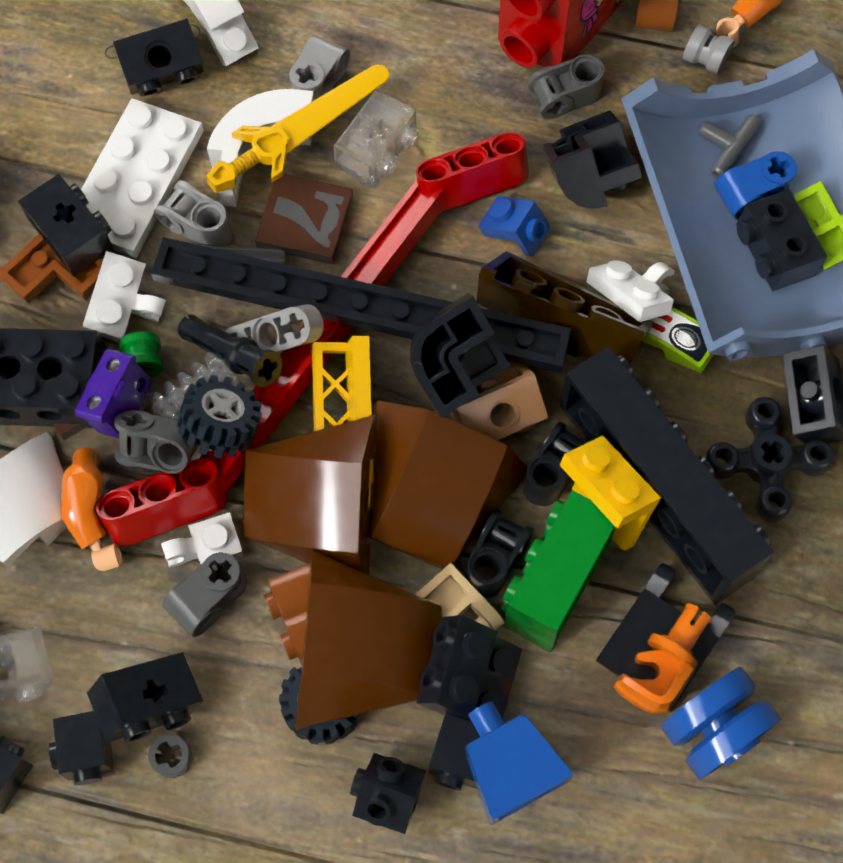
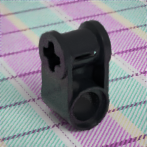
M561 421L549 433L541 449L529 463L526 471L523 492L526 498L537 506H548L558 500L572 480L561 468V460L565 453L586 444L568 432L566 425ZM540 475L547 476L553 480L554 484L551 486H541L534 478Z
M497 509L492 512L484 526L467 565L466 579L484 598L493 597L502 590L515 564L519 562L534 533L533 527L527 526L523 528L503 518L502 512ZM481 566H489L495 569L498 575L493 579L486 580L479 577L475 570Z

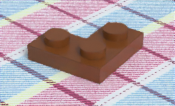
M38 234L0 269V281L29 304L58 277L86 301L93 294L103 259H98L73 277Z

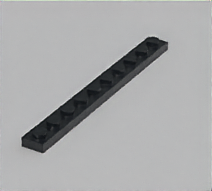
M165 237L162 239L151 271L153 281L280 310L309 304L319 310L324 320L412 340L418 327L430 316L453 303L447 300ZM480 308L495 332L493 337L507 361L561 373L571 328Z

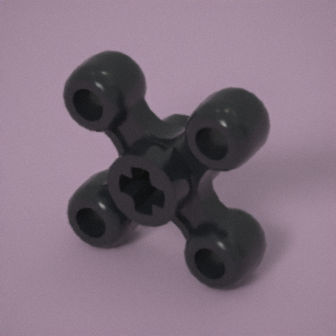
M761 397L751 402L745 413L746 425L754 435L753 444L741 449L735 448L726 442L715 443L708 449L704 458L711 464L715 472V479H727L734 473L744 472L753 481L759 483L760 493L755 503L756 512L762 520L776 523L786 518L792 508L791 494L785 489L783 484L784 475L794 470L802 471L804 474L812 477L823 475L829 470L834 461V452L827 442L820 439L810 440L802 446H790L785 438L777 434V425L781 419L779 404L771 398ZM759 413L764 414L767 418H763ZM766 455L773 459L771 464L763 460ZM811 455L816 456L820 461L813 459ZM716 458L723 459L727 464L718 462ZM769 501L775 502L778 508L772 506Z

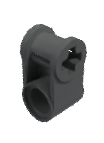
M584 54L563 63L537 70L529 77L527 85L529 90L536 93L541 104L539 110L542 117L554 119L564 115L566 112L597 102L603 91L605 68L600 58ZM581 79H590L591 81H582Z
M131 410L118 414L114 420L115 428L119 431V446L115 450V459L119 464L127 467H142L163 471L168 474H176L187 466L200 446L197 444L191 448L187 444L189 436L181 437L179 433L181 427H177V419L151 415L144 411Z
M214 553L207 557L191 575L168 593L162 603V607L192 637H198L206 632L216 622L220 614L241 596L247 584L246 574L235 557L229 553ZM222 571L231 576V579L226 583L217 578V575Z

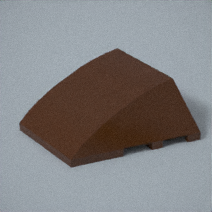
M376 401L374 483L371 484L369 538L442 570L450 563L454 566L483 530L492 512L495 509L499 510L523 480L528 467L508 445L445 416L441 418L438 413L430 409Z
M376 415L246 450L243 536L307 564L310 563L311 551L314 550L369 574L370 544H367L370 460L374 458Z
M312 550L295 730L336 719L349 718L360 713L377 709L382 710L417 701L420 693V677L428 666L434 646L432 641L433 634L440 624L441 606Z

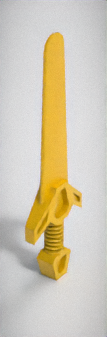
M383 65L371 66L271 127L242 126L232 132V138L252 143V148L228 164L224 161H218L206 175L207 184L215 193L234 188L236 186V178L260 162L264 165H272L271 183L283 176L286 154L386 83L390 76L389 70Z

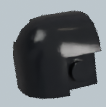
M610 110L561 129L560 139L553 144H544V152L553 177L564 195L578 206L591 209L607 207L605 191L623 190L629 187L632 181L642 178L638 162L627 149L620 121Z
M469 293L430 316L418 327L411 342L410 362L413 371L441 418L478 396L479 393L475 387L510 367L493 337L495 332L475 298Z

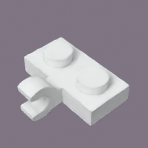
M106 251L81 330L98 331L100 337L119 342L124 336L131 313L151 321H159L166 300L152 295L137 294L145 263Z
M617 260L589 268L586 282L637 321L642 322L671 313L674 299L667 295L670 288L661 282L665 277L674 275L675 270L665 263H655L642 276L632 270L629 264Z

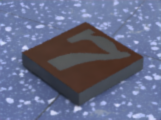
M283 174V176L273 182L255 238L256 247L284 250L285 254L333 264L353 199V189Z

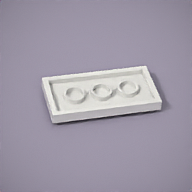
M131 98L81 189L89 202L86 205L92 214L99 211L110 225L112 231L107 235L113 250L137 259L157 221L154 215L155 208L158 205L163 206L168 200L174 185L177 183L204 131L202 122Z

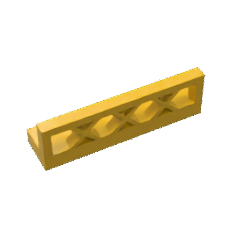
M352 336L347 343L313 342L314 431L324 429V421L332 427L342 424L346 419L347 422L372 416L369 336ZM322 353L345 354L346 371L337 380H334L323 369ZM345 378L346 390L340 385ZM323 379L330 385L324 393ZM333 390L347 402V413L338 422L324 411V399ZM373 459L370 460L368 511L370 510L371 484L374 483Z

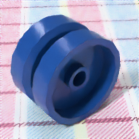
M742 667L734 669L714 682L673 713L660 726L674 746L685 745L700 734L705 738L688 753L685 761L699 780H702L723 764L727 767L759 744L761 742L759 738L782 720L768 701H757L741 713L736 707L753 694L756 686Z

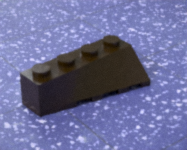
M507 251L483 266L479 273L476 300L479 305L487 308V310L571 328L566 353L572 356L580 357L583 355L591 358L609 346L617 357L619 355L623 356L630 366L633 367L654 323L650 320L639 322L615 303Z

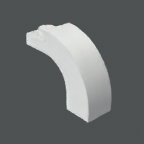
M183 0L197 17L223 66H227L259 48L242 16L244 10L238 0Z
M299 89L267 91L252 96L232 108L220 120L210 137L207 151L212 168L218 161H224L228 164L252 148V143L232 138V132L242 126L271 127L315 100L314 91ZM312 136L300 145L311 146ZM243 174L236 178V186L234 188L218 193L222 205L237 206Z

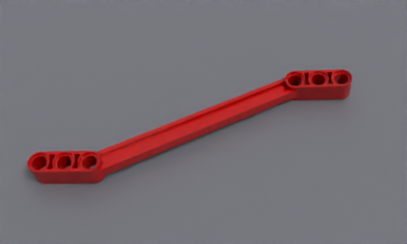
M507 132L422 162L416 169V181L341 277L384 286L440 212L525 182L529 176V166L524 137L517 133ZM323 319V333L315 342H342L353 326ZM313 342L283 351L280 354L282 370L277 380L267 387L256 385L252 390L256 394L254 401H260V412H262L253 441L251 445H248L247 450L264 444L313 380ZM322 353L323 365L332 353ZM208 449L207 455L202 454L199 459L189 461L181 472L176 474L160 472L104 494L99 499L96 510L109 538L118 546H129L217 513L227 503V491L245 469L246 450L243 453L238 450L236 456L228 457L227 452L224 451L222 458L214 457V450Z

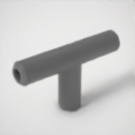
M748 115L734 136L708 121L703 123L699 130V135L724 149L710 170L715 178L718 179L729 170L761 124L758 116Z

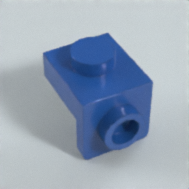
M504 196L496 197L478 226L486 237L516 241L524 255L528 256L535 254L550 229L549 223L535 201Z

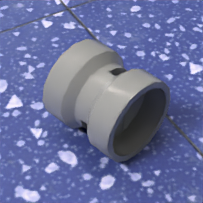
M698 24L687 43L682 59L691 64H703L706 67V71L719 75L729 58L735 40L726 35L718 37L712 34L711 28Z

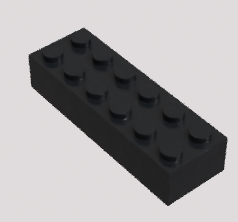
M608 346L566 373L560 407L587 442L603 435L661 497L649 521L713 604L716 606L753 580L774 553L771 549V541L768 535L760 526L752 525L742 513L743 507L737 496L730 490H724L714 478L715 472L707 459L701 455L697 456L687 444V437L682 428L676 422L668 421L660 411V403L653 392L648 388L643 389L635 380L633 369L623 356L619 355L617 357Z

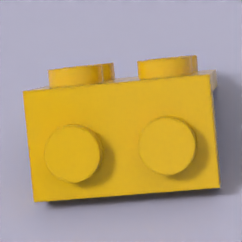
M602 435L565 453L560 466L575 482L572 490L590 499L616 527L612 540L622 550H628L635 545L661 497Z

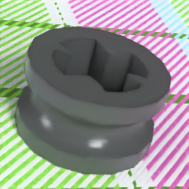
M165 734L158 737L149 748L148 759L151 767L159 775L165 778H177L188 771L192 763V752L189 745L181 737L175 734ZM170 745L174 750L180 748L182 750V756H176L180 762L175 767H171L167 763H159V757L165 756L161 751L166 746Z

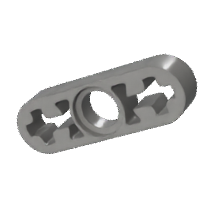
M305 304L289 307L232 326L225 332L235 338L251 337L257 343L258 348L262 350L270 349L279 353L317 341L323 333L324 323L319 310L313 305ZM304 322L305 328L293 331L291 324ZM269 324H272L277 331V342L275 345L269 341L267 336Z

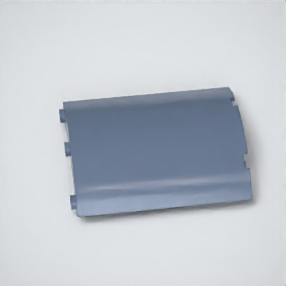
M815 49L787 64L765 72L766 80L744 86L742 80L711 85L705 93H692L689 86L675 85L653 77L621 98L708 353L725 356L729 361L742 358L779 356L820 345L827 347L843 342V261L826 270H823L821 267L816 276L772 292L766 279L761 278L758 274L755 259L750 249L738 237L736 226L738 220L734 219L714 187L717 178L711 174L710 170L724 149L699 135L701 126L704 122L708 121L734 136L748 115L758 116L761 121L760 126L731 168L745 165L770 152H785L797 164V173L793 181L789 183L791 193L795 195L821 181L838 213L842 215L843 88L832 61Z

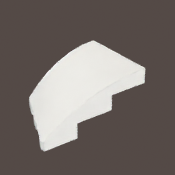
M47 432L29 440L0 459V561L7 568L37 538H40L49 546L67 528L61 519L60 508L64 470L61 467L54 446V440Z

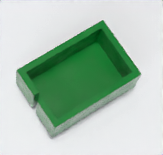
M573 490L565 503L557 500L546 521L548 526L543 534L545 540L537 537L525 558L527 563L522 572L525 575L523 578L517 575L514 576L503 597L505 602L501 609L506 613L505 628L549 652L553 649L606 552L616 529L590 499Z

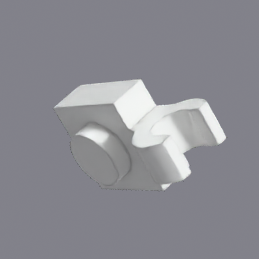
M230 512L188 525L191 538H176L161 544L169 568L182 565L199 558L201 565L207 557L219 552L229 553L235 559L243 557V551Z

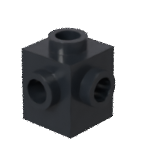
M373 753L367 769L358 768L353 779L350 795L357 797L352 816L368 821L373 825L383 826L406 834L418 802L426 770L403 763L394 757H385Z

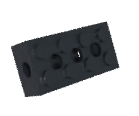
M0 328V425L55 427V423L80 424L82 428H93L85 419L75 416V409L91 375L95 372L105 350H107L98 331ZM60 374L55 379L50 380L53 376Z

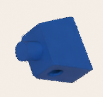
M493 701L481 705L468 714L480 738L466 745L465 754L491 826L571 780L573 774L568 766L526 715L522 714L504 723Z

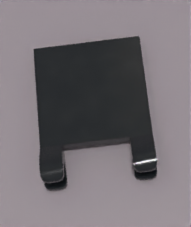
M664 563L659 565L597 657L596 662L619 677L622 674H626L641 680L655 679V669L649 665L635 663V656L641 652L654 651L647 642L651 634L668 635L682 613L660 598L675 575L674 569ZM725 603L719 605L711 617V622L707 624L690 650L693 653V657L698 661V665L683 692L669 710L670 713L735 616L736 611ZM692 620L690 625L692 626L695 621Z

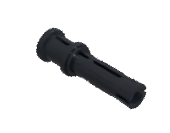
M192 314L188 315L189 319L184 317L180 321L178 326L179 336L210 354L223 359L231 372L239 375L246 374L250 377L251 382L259 387L270 386L279 377L282 370V359L277 352L258 348L257 343L250 338H235Z

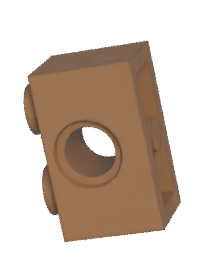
M519 363L510 364V367L475 387L479 395L450 412L452 420L497 441L513 433L529 431L536 426V423L548 418L535 373ZM503 403L502 409L497 414L491 416L494 407Z

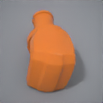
M687 603L668 635L651 634L647 642L654 651L641 652L635 656V663L649 665L655 669V679L641 680L622 674L613 686L618 694L645 712L651 714L667 713L675 704L695 672L698 661L693 657V653L690 650L712 618L703 611L691 626L690 622L699 608Z

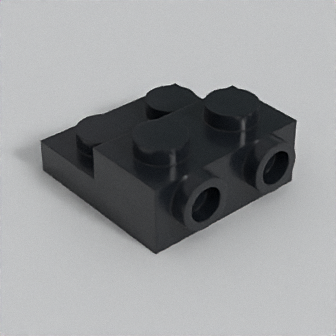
M463 615L442 617L440 624L433 634L432 641L434 646L428 666L420 677V693L417 704L443 715L447 713L471 721L468 716L470 712L485 703L493 701L503 719L522 648L497 637L498 631Z

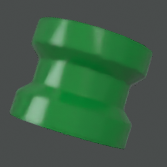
M134 332L123 336L119 340L120 352L135 355L137 364L150 378L163 372V360L157 353L161 349L160 337L157 334Z

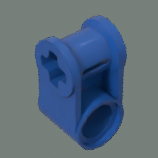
M770 152L745 165H739L727 170L715 181L714 187L734 219L738 220L746 204L788 190L789 183L793 181L797 173V164L785 152Z

